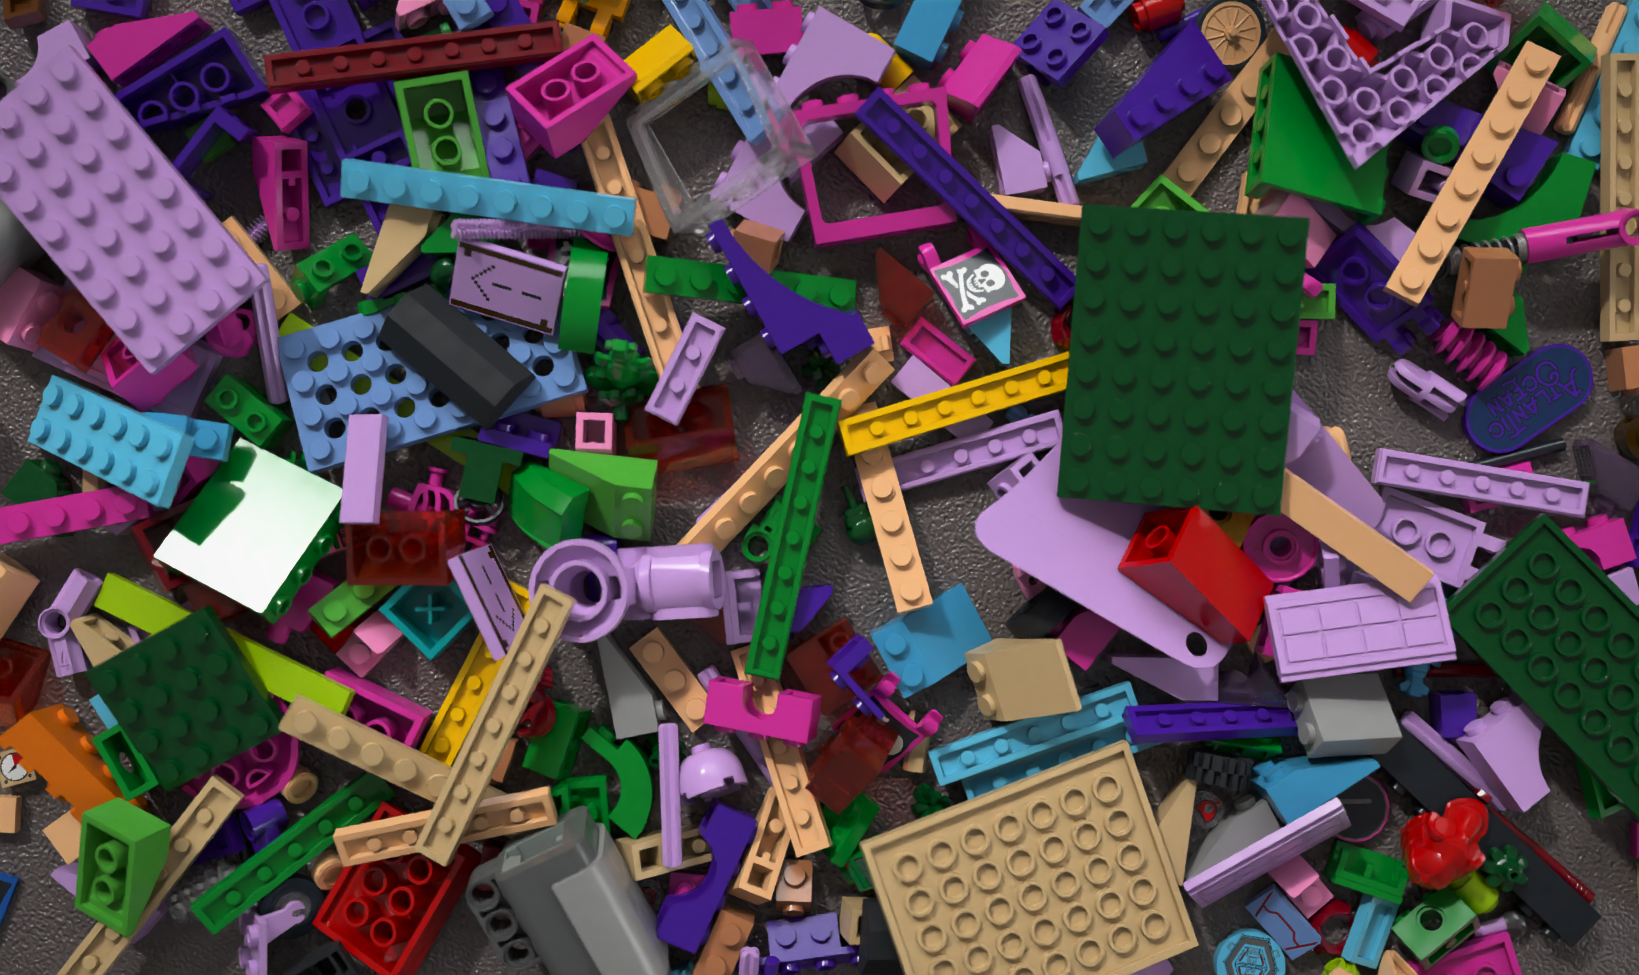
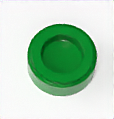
M1449 126L1433 127L1426 132L1422 139L1421 151L1424 158L1436 164H1445L1452 161L1460 149V137Z

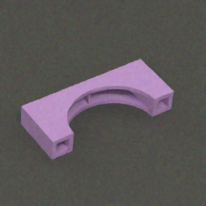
M821 6L818 7L815 13L810 11L807 14L800 28V31L804 34L797 46L792 44L789 47L782 61L786 65L780 78L774 76L765 92L783 124L757 146L749 143L747 139L745 142L739 140L730 156V159L734 160L728 173L722 171L713 187V190L717 192L714 197L715 201L750 221L785 231L783 240L786 242L792 241L807 214V210L802 208L785 188L779 171L778 146L783 126L788 118V111H792L797 103L810 91L829 81L856 78L879 85L896 55L895 49Z
M1512 693L1510 696L1503 697L1494 702L1490 707L1491 711L1483 718L1475 719L1464 727L1466 734L1463 737H1458L1456 742L1503 807L1524 813L1551 790L1544 780L1539 763V741L1544 724Z

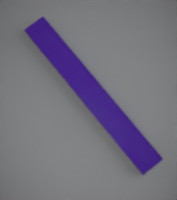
M877 87L853 115L1051 304L1061 311L1074 297L1076 276L880 87Z

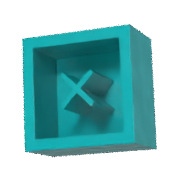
M440 556L429 558L379 609L429 660L440 656L475 621L449 565Z

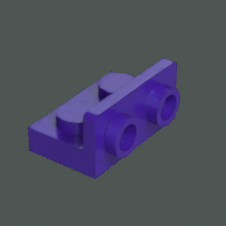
M522 412L498 419L488 431L481 426L478 440L549 458L550 448L557 449L563 424L560 421L544 419L541 416Z

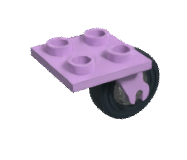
M300 873L292 874L239 916L240 934L244 935V947H239V965L241 969H246V975H267V944L273 939L289 940L299 938L315 928L312 922L324 903V895L312 878Z

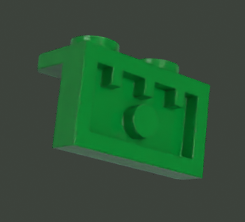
M842 778L837 779L821 805L833 843L832 846L822 849V851L832 863L841 868L844 867L881 808L866 791Z

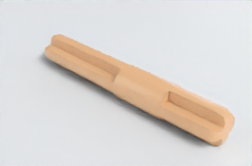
M1612 2L1606 6L1591 39V43L1598 48L1594 61L1574 79L1553 126L1554 131L1567 136L1575 132L1601 73V56L1610 53L1628 12L1626 6L1617 2Z

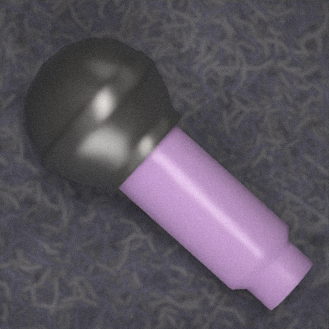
M1509 908L1504 914H1501V917L1480 922L1481 927L1473 934L1475 937H1485L1502 931L1520 933L1527 928L1528 918L1518 908Z

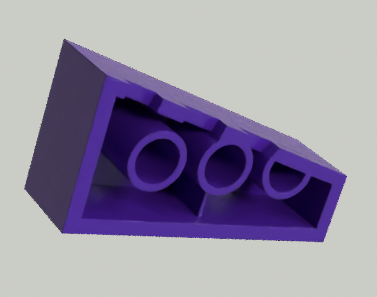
M1194 20L1166 44L1164 49L1153 59L1140 77L1133 82L1127 92L1094 127V131L1113 159L1207 100L1233 80Z
M227 27L220 29L114 94L147 135L208 117L217 106L232 110L268 99L271 96L267 89L266 78L239 36Z
M1440 100L1395 138L1420 155H1423L1421 145L1426 132L1436 126H1449L1460 137V149L1457 156L1452 161L1445 163L1454 167L1481 121L1483 114ZM1520 128L1481 196L1500 209L1519 202L1558 142Z

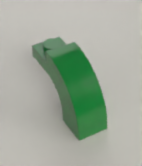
M574 237L573 247L571 248L558 349L594 354L609 251L599 247L587 238Z
M594 722L581 739L613 765L621 783L619 801L608 817L636 840L647 822L654 802L655 777L653 768L649 764V757L644 748L633 736L627 737L620 744L617 741L614 730L606 724L599 726Z

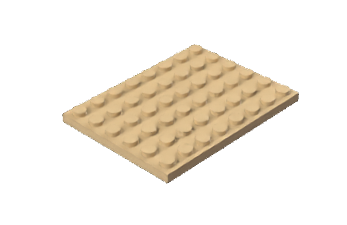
M1120 740L859 842L904 975H1130L1199 946L1129 743L1126 740Z

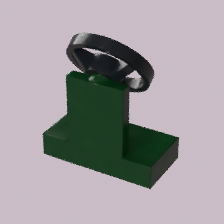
M465 435L452 436L450 451L467 454L461 487L455 493L453 500L455 513L461 521L468 525H489L495 522L504 511V495L499 488L503 464L508 463L522 466L528 461L529 453L478 440V438ZM498 494L501 504L497 512H495L490 504L496 503ZM460 497L466 498L458 503ZM470 508L475 512L485 511L490 517L480 520L471 519L463 515L460 510Z

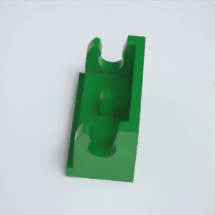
M558 699V701L552 700L556 709V722L551 731L546 735L531 738L522 765L555 780L571 777L583 741L581 737L586 732L593 711L562 699Z
M1334 838L1323 871V875L1333 883L1399 905L1402 904V896L1409 877L1406 868H1403L1404 862L1400 859Z

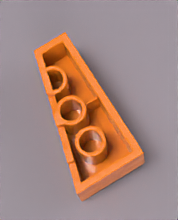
M63 703L28 713L0 736V746L4 750L11 746L20 754L23 759L18 764L28 773L33 770L39 773L47 781V788L45 790L53 798L69 802L73 806L70 808V814L80 824L82 812L117 797L126 801L92 741L94 736L88 734L79 724V717L75 711ZM144 795L128 801L148 813L152 812L146 805L147 801Z

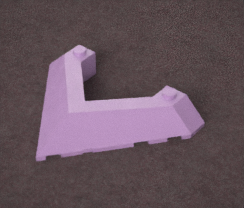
M1261 0L1354 169H1357L1509 44L1511 14L1468 0H1440L1423 15L1420 41L1414 42L1397 52L1393 57L1370 68L1363 56L1359 59L1356 57L1346 42L1350 37L1334 14L1327 15L1318 0Z

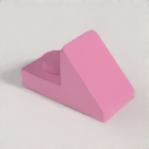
M378 609L353 630L355 634L336 655L360 678H363L404 637V634Z
M1300 855L1267 872L1307 919L1334 897L1319 879L1318 873Z

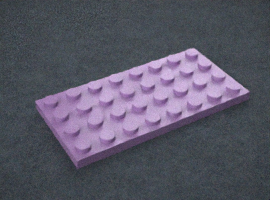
M67 45L0 100V198L150 374L156 375L270 281L74 47Z

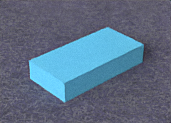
M1363 893L1341 957L1350 962L1377 969L1399 904Z

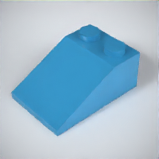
M962 583L932 598L933 606L904 613L869 632L889 671L894 672L901 679L897 686L904 699L936 683L966 664L964 653L992 641Z
M1307 754L1275 757L1272 760L1268 758V760H1262L1254 765L1250 784L1257 795L1268 802L1274 816L1288 825L1317 809L1378 769L1380 765L1376 760L1366 755L1308 758Z

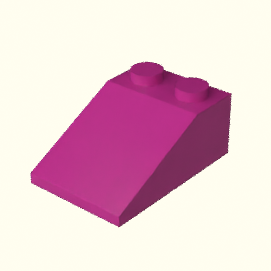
M593 33L507 86L505 90L514 118L557 159L587 139L638 77L637 73Z

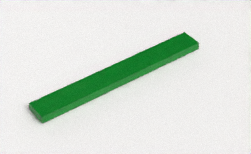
M806 392L744 674L776 681L780 680L842 400Z

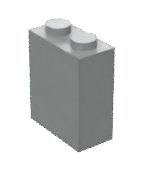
M1378 673L1338 675L1300 680L1286 694L1288 708L1293 712L1298 727L1299 740L1304 745L1308 758L1386 754L1402 738Z

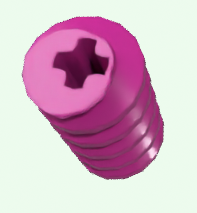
M1450 316L1441 324L1440 328L1431 334L1427 343H1431L1434 340L1438 342L1433 350L1434 354H1439L1445 349L1448 351L1444 358L1446 364L1455 359L1459 360L1454 369L1455 372L1458 373L1468 368L1469 372L1465 377L1467 382L1479 377L1480 380L1475 388L1481 391L1503 373L1508 365V361H1506L1507 354L1503 350L1496 351V345L1492 341L1485 342L1486 336L1482 332L1474 333L1475 328H1462Z

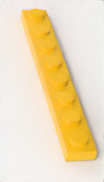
M1069 351L837 421L836 425L846 456L850 457L1065 391Z

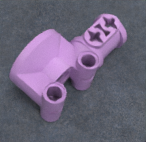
M566 540L555 544L541 555L532 570L529 580L530 604L540 584L543 583L577 600L559 637L561 640L573 643L590 642L602 638L612 632L622 620H673L718 616L719 610L723 607L726 591L722 556L719 550L714 548L713 543L617 549V556L609 547L594 540ZM590 572L595 573L600 579L602 597L599 602H593L585 596L584 578Z

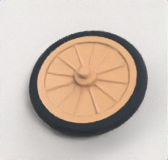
M1212 0L1200 11L1195 21L1228 72L1243 69L1265 41L1266 27L1264 18L1258 7L1250 0Z

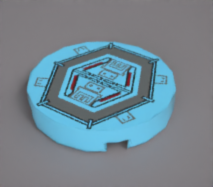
M1240 928L1233 931V934L1221 940L1213 956L1214 972L1216 975L1285 974V957L1280 946L1267 933L1255 928Z

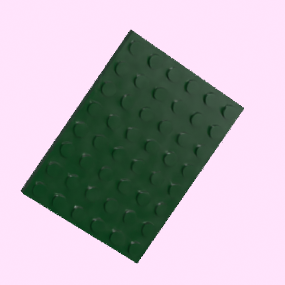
M1082 204L1057 497L1193 508L1198 504L1199 509L1280 516L1310 218Z

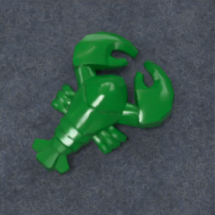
M619 339L606 340L604 349L610 350V355L595 352L594 360L596 364L587 366L584 369L586 383L597 390L606 392L635 388L637 389V394L651 396L659 381L657 371L651 370L654 366L653 361L648 357L640 358L636 343H629L626 340Z

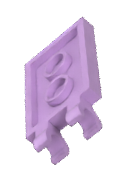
M1381 486L1379 495L1383 500L1384 511L1380 522L1372 529L1430 568L1434 574L1437 573L1439 580L1443 584L1459 589L1464 584V581L1469 580L1479 570L1470 566L1477 548L1495 555L1506 545V541L1483 533L1486 526L1485 522L1388 486Z

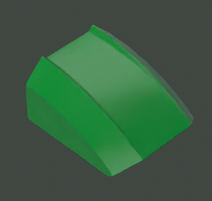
M527 461L511 474L507 511L519 528L547 551L550 547L560 542L582 539L586 503L589 501L590 489L535 461Z

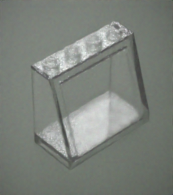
M732 38L724 42L718 48V54L710 60L703 59L695 63L690 68L691 73L681 81L677 79L665 85L661 90L663 94L654 100H647L639 104L634 109L635 114L625 121L665 217L675 234L706 232L709 230L707 224L719 217L722 220L818 156L758 50L751 41ZM735 64L773 148L693 202L650 124Z

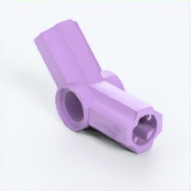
M74 568L51 607L45 609L38 619V628L48 639L57 678L87 671L91 668L90 660L72 631L70 623L73 619L86 616L100 592L103 581L101 580L102 578L92 572L81 568ZM60 614L66 619L64 630L58 624Z

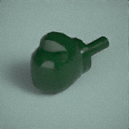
M454 255L438 257L429 273L431 281L443 293H446L452 287L456 256Z
M849 484L841 487L849 506L842 513L845 517L843 519L850 541L857 545H864L876 540V534L866 503L857 504Z

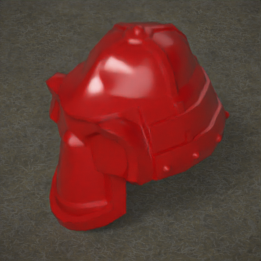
M1457 798L1447 802L1443 817L1434 811L1425 812L1407 821L1403 829H1400L1402 858L1406 864V872L1413 885L1426 889L1440 890L1446 888L1450 882H1454L1476 871L1484 863L1486 857L1480 851L1477 843L1486 834L1489 813L1487 807L1482 802L1472 798Z

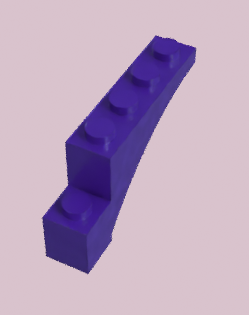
M719 217L707 224L711 232L705 236L715 254L722 251L729 264L723 268L733 286L741 284L747 297L741 300L751 318L759 316L765 328L759 332L770 350L776 347L782 355L818 334L820 338L815 343L823 358L826 360L831 357L836 364H839L875 343L858 311L855 309L848 312L836 310L813 302L791 291L772 278L751 259L735 240L722 218Z

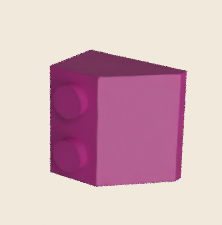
M982 34L976 43L970 40L958 56L963 60L955 71L949 68L937 84L939 87L946 86L948 108L971 124L1012 70L1022 49L1014 44L986 34Z
M120 338L100 353L111 389L141 412H147L153 406L160 405L167 398L169 392L180 383H185L191 379L199 368L190 347L156 375L150 374Z

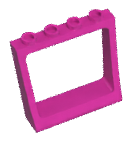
M927 82L917 83L909 86L908 92L894 94L893 88L882 89L902 109L930 106L934 111L936 142L952 156L946 86L930 89V85ZM858 94L840 96L837 98V104L824 106L822 100H810L801 104L802 109L788 111V121L814 250L952 227L957 222L956 212L941 198L939 206L835 223H825L823 221L803 127L809 124L856 117L853 114L866 101V99L859 100Z

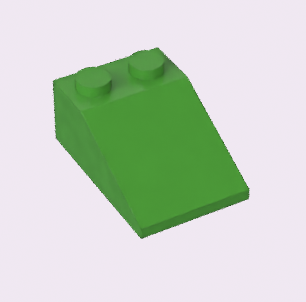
M468 70L393 83L412 167L490 178Z
M550 448L549 469L590 489L589 501L586 503L584 523L614 538L650 542L656 515L658 460Z
M120 797L82 812L75 908L126 938L131 936L168 858L171 825Z

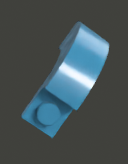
M141 412L195 437L189 457L222 462L228 461L234 426L192 419L182 415Z

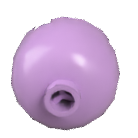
M710 743L700 744L691 748V756L684 759L679 765L680 804L682 806L695 805L693 799L695 797L701 796V799L708 802L713 797L720 798L740 790V784H749L739 758L728 749L712 748Z

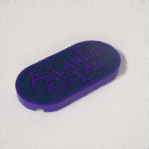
M1551 344L1535 349L1504 370L1489 386L1481 391L1476 389L1469 395L1464 404V416H1461V426L1466 438L1476 448L1491 453H1507L1518 449L1576 410L1587 400L1593 386L1592 367L1585 355L1570 345Z

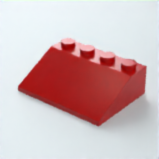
M383 800L371 822L412 813L387 800ZM462 843L459 845L451 863L447 866H443L417 852L344 867L314 918L312 925L332 940L341 941L348 952L379 975H415L469 883L471 873L480 864L482 853L469 844Z

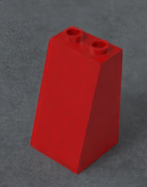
M1198 504L1193 508L1176 507L1145 512L1117 568L1122 574L1221 644L1250 642L1264 610L1263 597L1269 596L1274 586V583L1203 509H1199Z

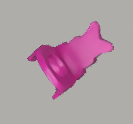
M236 308L206 333V341L217 354L224 357L241 358L249 354L254 344L259 348L252 310ZM237 317H244L250 321V325L246 330H243L242 322Z

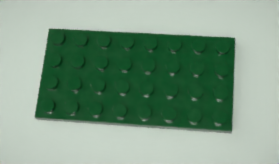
M1539 513L1445 601L1451 630L1639 821V607L1545 513Z

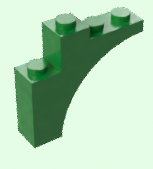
M1564 152L1547 159L1538 179L1519 202L1496 216L1467 220L1453 246L1455 245L1460 248L1462 244L1470 246L1472 242L1480 244L1482 240L1490 242L1492 238L1500 240L1503 236L1510 239L1520 229L1580 218L1597 163ZM1420 220V221L1418 222V225H1417V228H1416V232H1417L1418 228L1420 227V225H1421V223H1422L1423 220ZM1521 262L1522 276L1526 274L1528 264L1525 265Z

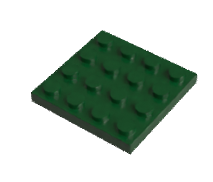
M210 603L100 662L84 673L136 750L144 756L162 782L160 784L165 792L283 732L278 729L284 717L283 713Z

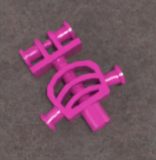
M428 466L427 470H430L428 483H418L414 494L397 487L391 490L386 506L405 514L400 528L407 533L401 542L397 541L395 544L401 551L413 556L415 554L413 549L418 541L426 544L440 542L452 530L460 532L452 555L458 556L463 554L468 542L473 543L470 551L488 544L493 545L487 539L490 533L498 534L499 529L496 526L499 518L485 526H472L461 521L454 510L453 500L455 491L442 487L444 475L449 474V470ZM433 491L435 494V507H432ZM445 496L449 500L450 513L444 511L446 502ZM470 509L467 517L478 520L480 512ZM486 513L484 519L490 517V515ZM425 519L430 520L423 529H417ZM438 524L444 525L442 531L436 536H428ZM474 527L482 530L480 537L472 535Z

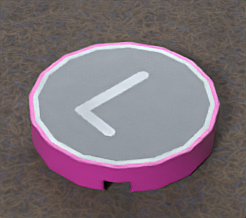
M1369 775L1329 800L1331 801L1336 797L1339 799L1352 825L1335 834L1341 840L1350 842L1369 840L1379 833L1387 822L1390 808L1387 793L1381 784Z

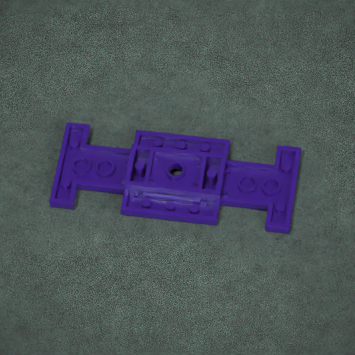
M229 0L235 13L239 16L270 3L292 52L405 38L403 31L398 32L395 27V18L364 32L349 0ZM392 80L386 81V83L381 81L298 91L314 112L292 130L291 134L293 138L307 141L308 171L325 207L331 209L352 199L340 197L343 159L348 158L412 167L400 114L396 106L397 101ZM356 102H364L367 106L365 116L359 120L351 119L349 114L350 107ZM362 200L379 237L389 203ZM443 211L442 214H445L446 221L450 216L447 211ZM421 253L377 298L366 295L368 300L391 298L395 294L402 293L430 280L429 273L437 258H429ZM369 265L355 271L361 285H363Z

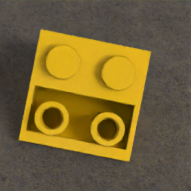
M671 24L623 60L637 73L638 78L629 87L628 91L643 110L649 105L654 108L661 104L668 97L669 94L667 92L677 84L683 86L695 77V70L699 68L694 47Z

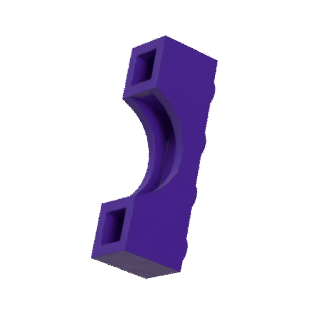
M715 797L712 798L698 828L700 834L710 846L711 864L704 880L694 889L682 894H667L656 917V937L694 954L700 944L704 945L711 932V924L709 923L715 911L719 912L727 897L725 889L730 878L735 879L741 869L742 859L740 857L745 846H750L756 837L758 828L755 825L757 820L751 813Z

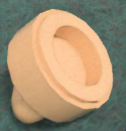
M298 764L294 775L280 792L290 803H303L315 794L319 783L317 776L307 767H302Z
M333 849L327 850L319 856L313 865L311 877L320 889H332L344 867L339 854Z

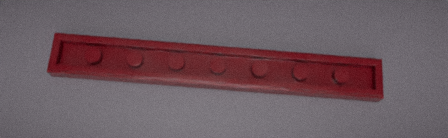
M559 20L267 54L263 55L267 89L270 95L467 70L547 62L564 51Z

